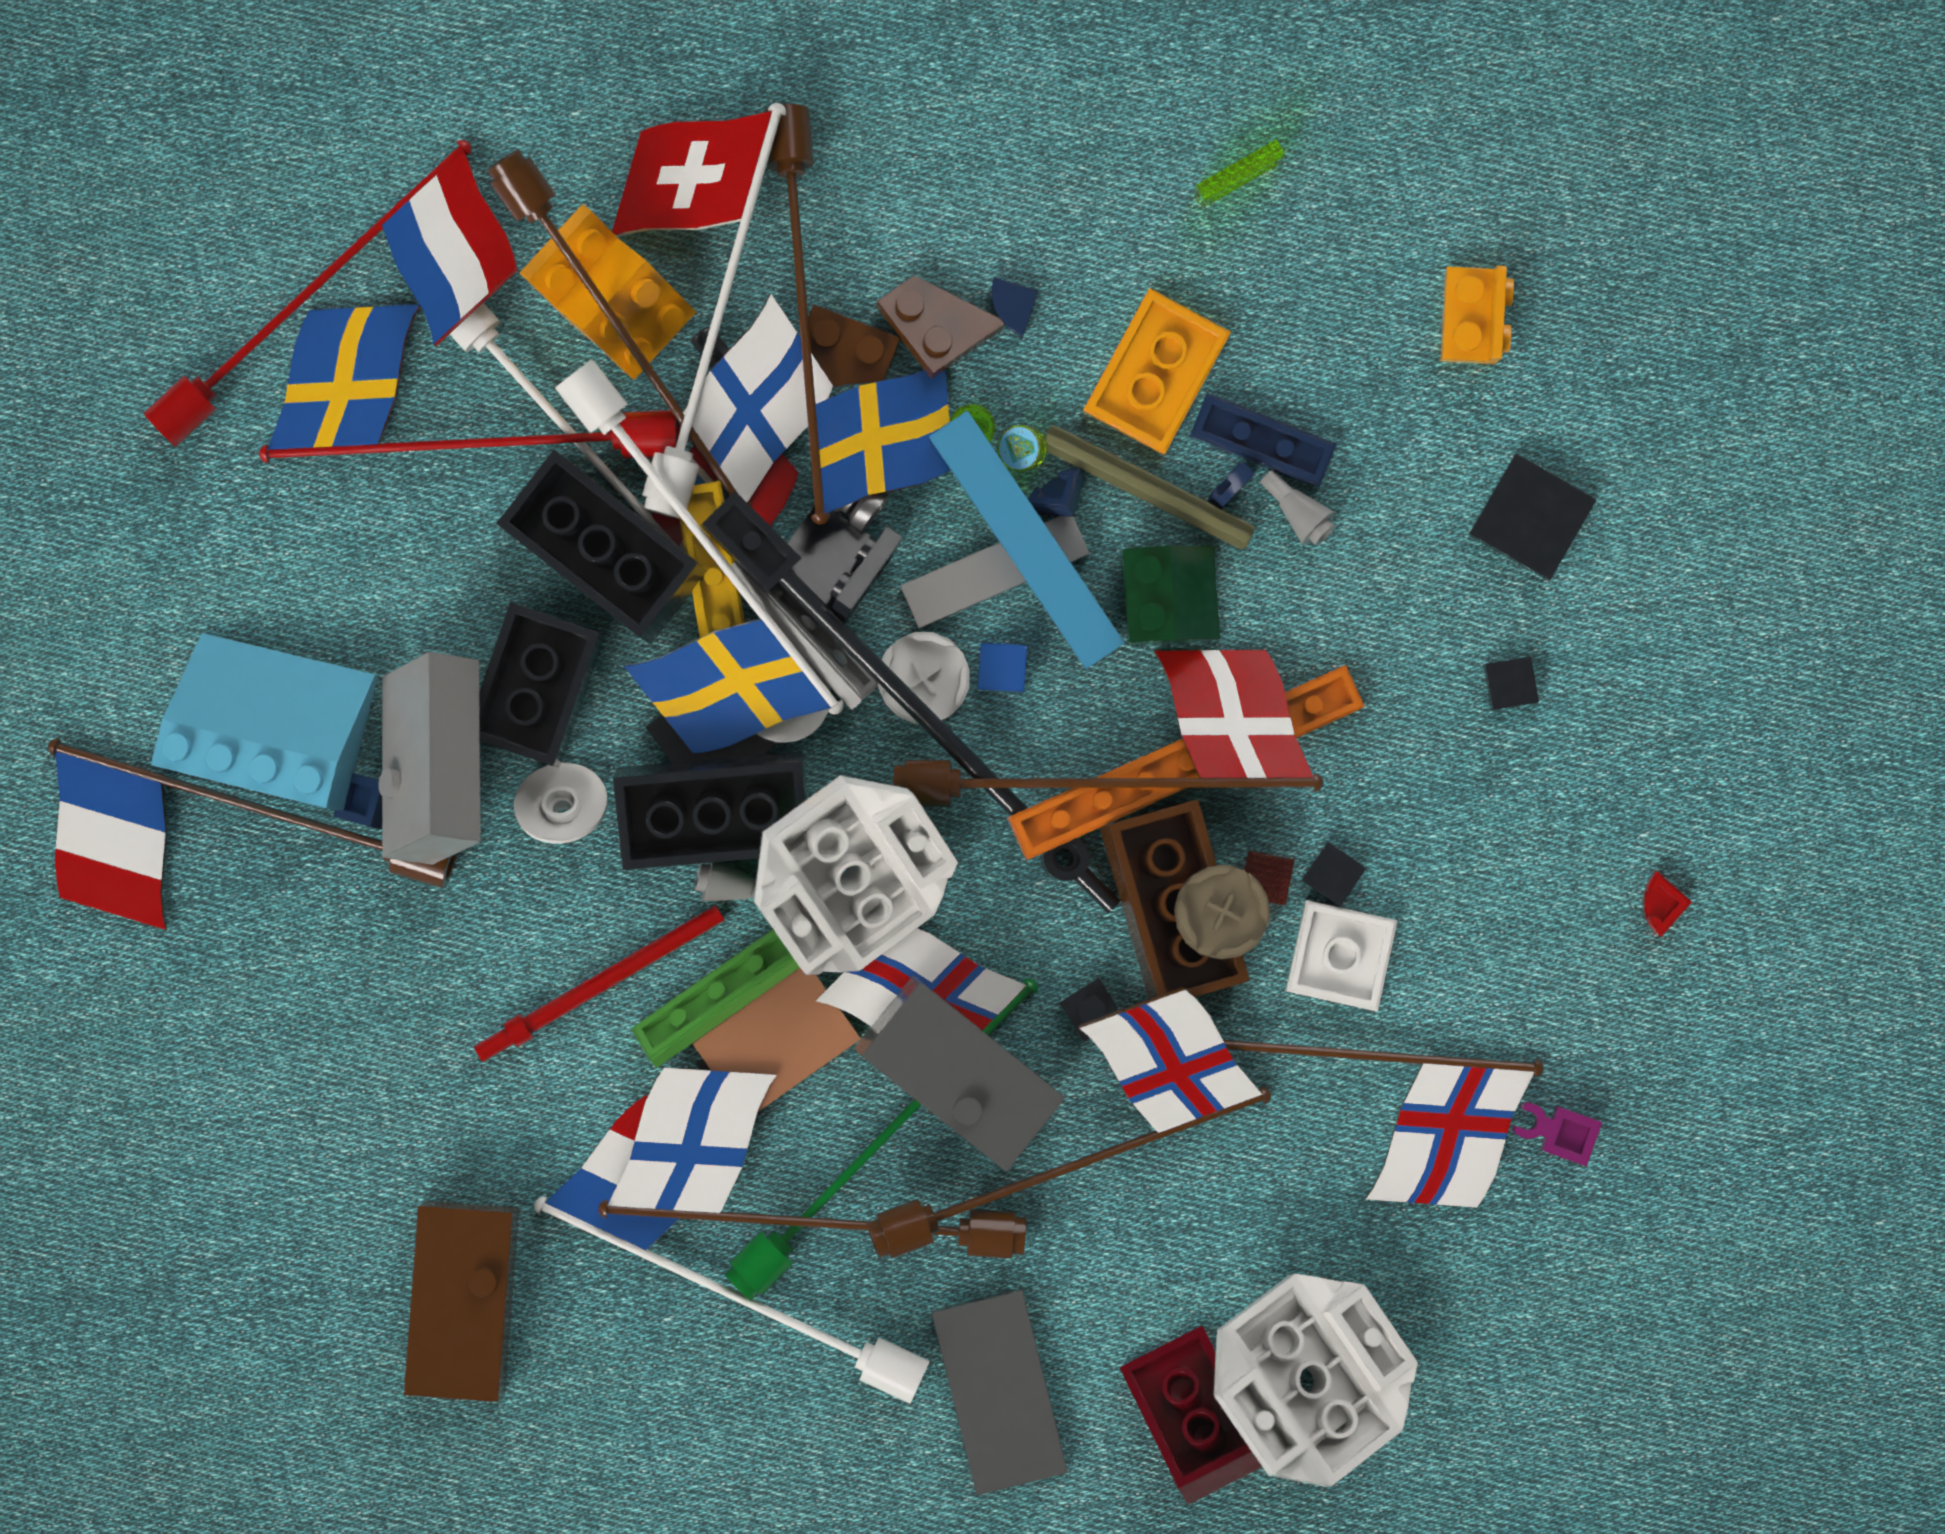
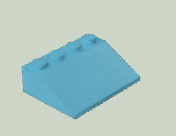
M202 633L163 716L151 765L326 809L343 811L378 675Z

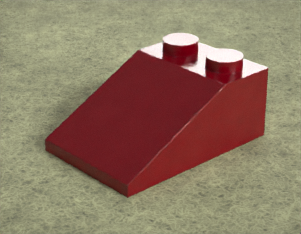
M1203 1325L1119 1367L1162 1457L1188 1505L1262 1468V1465L1214 1396L1216 1351Z

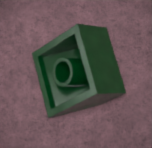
M1157 546L1122 549L1121 568L1127 646L1220 639L1213 546Z

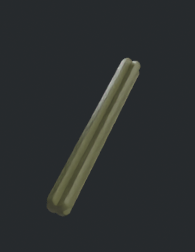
M1051 425L1042 440L1041 448L1044 451L1239 549H1245L1254 534L1255 527L1253 524L1056 425Z

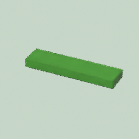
M772 929L632 1027L631 1030L650 1062L658 1068L800 967Z

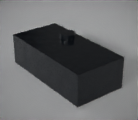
M555 450L552 451L496 523L638 637L650 644L661 633L690 596L699 581L701 582L704 574L708 571Z
M803 751L617 767L613 776L622 869L630 870L760 858L763 832L808 799Z

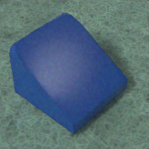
M981 643L977 690L1024 693L1028 645Z

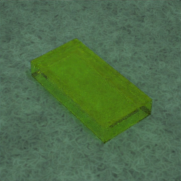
M1275 139L1196 184L1193 195L1200 207L1205 208L1279 166L1285 152L1278 140Z

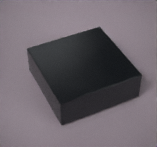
M1531 656L1483 665L1491 711L1539 702Z
M1326 842L1301 881L1341 907L1367 868L1331 843Z

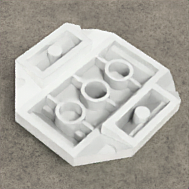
M839 776L763 832L754 903L806 975L822 974V971H860L935 915L944 895L947 880L952 877L958 861L915 795L908 788ZM851 866L846 873L842 874L846 868Z
M1292 1274L1217 1329L1214 1396L1268 1475L1330 1487L1403 1431L1409 1405L1411 1383L1414 1382L1418 1362L1364 1284ZM1304 1368L1310 1371L1314 1380L1313 1388L1309 1393L1300 1384V1375Z

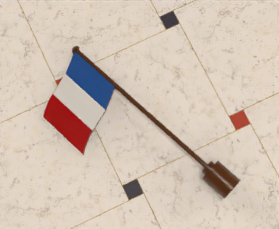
M59 738L52 739L48 744V752L52 756H56L60 798L55 850L56 880L60 898L168 930L164 916L162 895L167 843L163 785L382 850V841L66 746L61 744V739ZM458 853L433 865L383 858V860L390 863V873L444 889L452 876Z

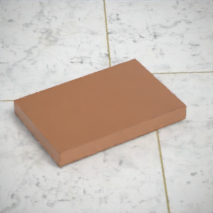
M799 968L695 1041L693 1045L710 1070L777 1075L770 1084L758 1108L759 1112L861 1038L839 1008L816 1001L826 991V988L816 974L806 975Z

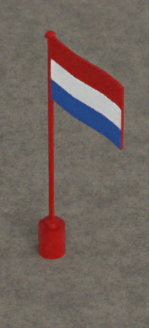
M458 140L456 143L459 146L205 382L198 376L190 381L183 375L143 413L144 416L174 447H177L217 410L211 403L217 397L211 388L383 229L396 266L422 307L432 333L433 345L437 347L518 271L516 257L509 238L481 195L467 157L472 152L471 144L466 140Z

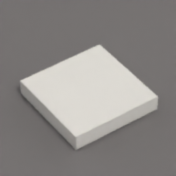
M1305 900L1285 991L1378 1012L1398 920Z

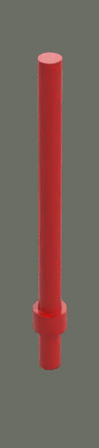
M714 905L524 1017L519 1014L504 1023V1029L474 1046L478 1057L484 1062L514 1044L519 1047L534 1038L533 1033L724 922L725 919L717 905Z

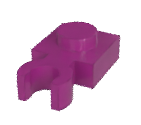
M1530 1102L1521 1103L1520 1108L1532 1112L1535 1122L1528 1129L1514 1125L1512 1131L1516 1135L1526 1139L1536 1138L1539 1135L1543 1136L1544 1139L1540 1150L1587 1167L1602 1122L1556 1105L1551 1118L1546 1117L1545 1112L1538 1105Z

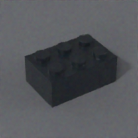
M510 602L479 691L480 742L560 768L605 636L599 632Z

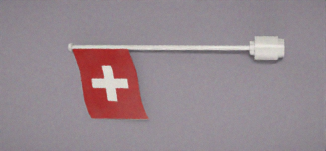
M780 103L771 104L768 108L769 112L728 121L671 122L641 131L612 232L617 237L646 230H702L740 222L676 447L666 446L664 454L654 452L651 462L653 468L686 509L689 505L700 466L691 462L693 454L684 450L781 115H786V109ZM647 476L642 494L643 497H646L643 508L657 514L680 519L678 513L649 476Z

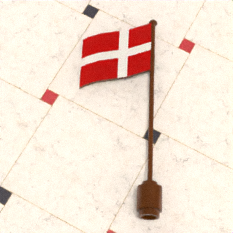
M1154 650V654L1161 663L1169 681L1181 738L1199 778L961 779V770L952 769L951 760H906L905 765H894L893 786L908 788L922 807H951L952 797H961V788L1314 787V792L1323 787V778L1317 773H1314L1313 777L1294 734L1282 680L1266 650Z

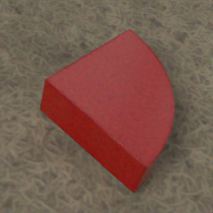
M1654 871L1644 889L1643 909L1651 929L1658 937H1662L1692 901L1658 871Z

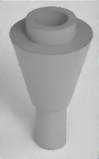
M1274 470L1269 471L1262 478L1260 483L1280 502V508L1303 546L1311 541L1318 545L1333 532L1336 525L1332 520L1336 512L1297 489L1293 490Z
M724 861L709 862L708 864L700 863L694 890L702 892L701 901L749 900V898H755L757 880Z

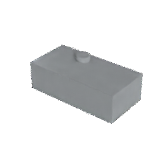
M428 651L382 677V773L379 779V792L382 795V858L433 865L481 842L479 660Z

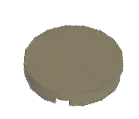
M1227 864L1206 867L1190 876L1178 893L1174 909L1177 928L1186 944L1199 954L1215 959L1240 957L1255 948L1262 939L1261 937L1265 933L1270 918L1268 896L1259 880L1243 869Z

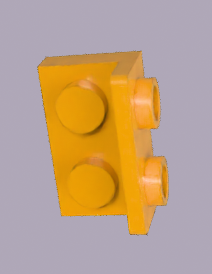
M1497 265L1494 269L1447 266L1444 280L1440 361L1496 365L1502 359V352L1509 353L1511 325L1504 324L1505 306H1512L1514 280L1513 278H1506L1507 266Z

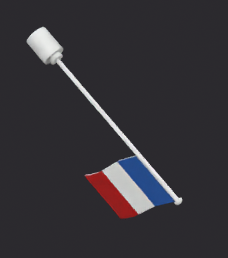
M648 1095L636 1101L615 1121L582 1168L548 1200L547 1197H539L535 1201L534 1209L538 1214L544 1211L858 1358L855 1368L863 1371L859 1379L860 1381L909 1404L911 1403L930 1362L929 1360L880 1337L875 1345L866 1342L863 1350L761 1302L754 1299L749 1300L746 1296L647 1250L680 1218L607 1214V1218L600 1216L598 1212L599 1204L603 1200H608L609 1203L630 1160Z

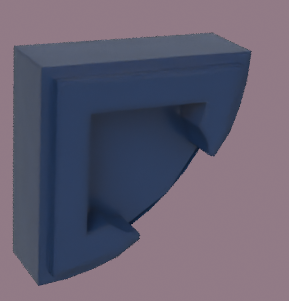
M994 277L991 296L996 314L1003 321L1007 329L1018 336L1024 337L1038 291Z
M1240 462L1226 476V479L1210 493L1208 500L1213 505L1222 509L1253 478L1255 473L1244 462Z
M1080 468L1063 470L1057 473L1058 477L1049 481L1041 489L1037 487L1028 499L1038 515L1074 517L1085 476Z

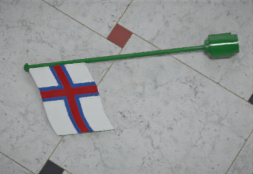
M916 928L860 971L843 972L816 1001L851 1013L872 1027L914 975L987 1035H990L1031 992L1037 993L1038 984L1030 978L1024 979L1022 981L1024 984L981 967L935 936ZM914 1099L800 1217H813L922 1104ZM790 1226L782 1236L775 1230L769 1236L760 1230L729 1262L732 1267L725 1273V1276L749 1300H752L758 1293L764 1295L794 1264L793 1260L788 1256L794 1249L788 1242L803 1226Z

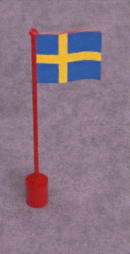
M420 304L309 310L294 345L284 406L270 444L262 446L259 450L260 459L265 463H270V458L612 441L613 449L621 450L623 459L634 458L612 429L611 432H607L605 435L602 432L380 443L396 400L406 339L414 317L421 307ZM671 410L622 412L626 418L619 423L646 458H652L654 452L664 454L666 446L676 447L681 425Z

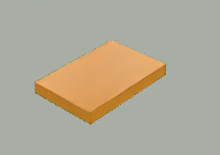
M1149 288L1083 412L1164 456L1231 331Z

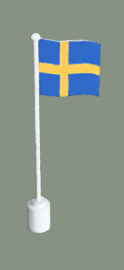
M594 360L588 361L555 387L557 392L590 433L599 428L603 435H605L612 429L760 618L714 631L662 657L640 663L624 664L625 669L693 754L731 746L784 720L828 709L827 711L830 714H839L844 708L843 700L837 701L620 426L619 423L626 418L621 409L627 405V402Z

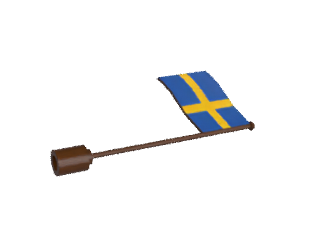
M782 104L786 109V115H781L767 167L777 172L778 177L787 178L815 502V514L811 515L814 523L821 525L829 520L830 514L828 513L862 498L918 486L942 476L950 470L929 439L930 435L950 423L946 373L944 370L931 379L926 371L922 370L913 375L860 385L816 404L796 179L805 175V169L814 165L809 108L804 105Z

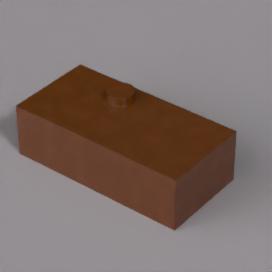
M1198 799L1100 827L1148 999L1182 987L1196 997L1250 981L1243 955L1226 959H1215L1201 955L1186 944L1177 928L1174 909L1180 889L1190 876L1206 867L1217 866Z
M425 1201L418 1206L404 1395L499 1402L505 1395L519 1218L518 1207Z

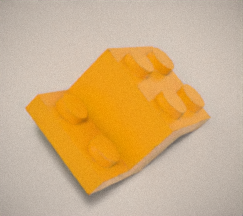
M582 204L558 231L650 363L692 318L696 311L643 257L621 241L590 209ZM551 238L519 274L566 320L597 345L630 378L635 380L643 371Z

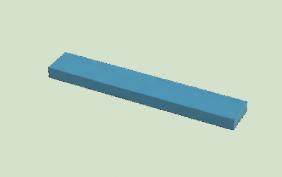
M968 410L930 435L929 439L1085 670L1122 646L1125 642Z

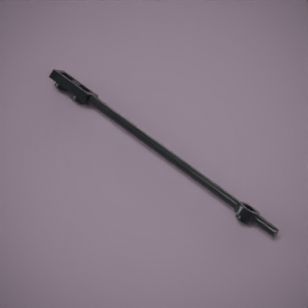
M736 491L700 525L766 592L778 582L973 779H999L791 569L802 558ZM983 788L1010 816L1028 809L1009 788ZM1079 837L1040 854L1042 868L1048 876L1058 881L1074 880L1107 914L1120 903L1121 900L1088 868L1090 860L1089 850ZM1060 849H1065L1070 854V862L1065 867L1060 866L1056 861V854Z

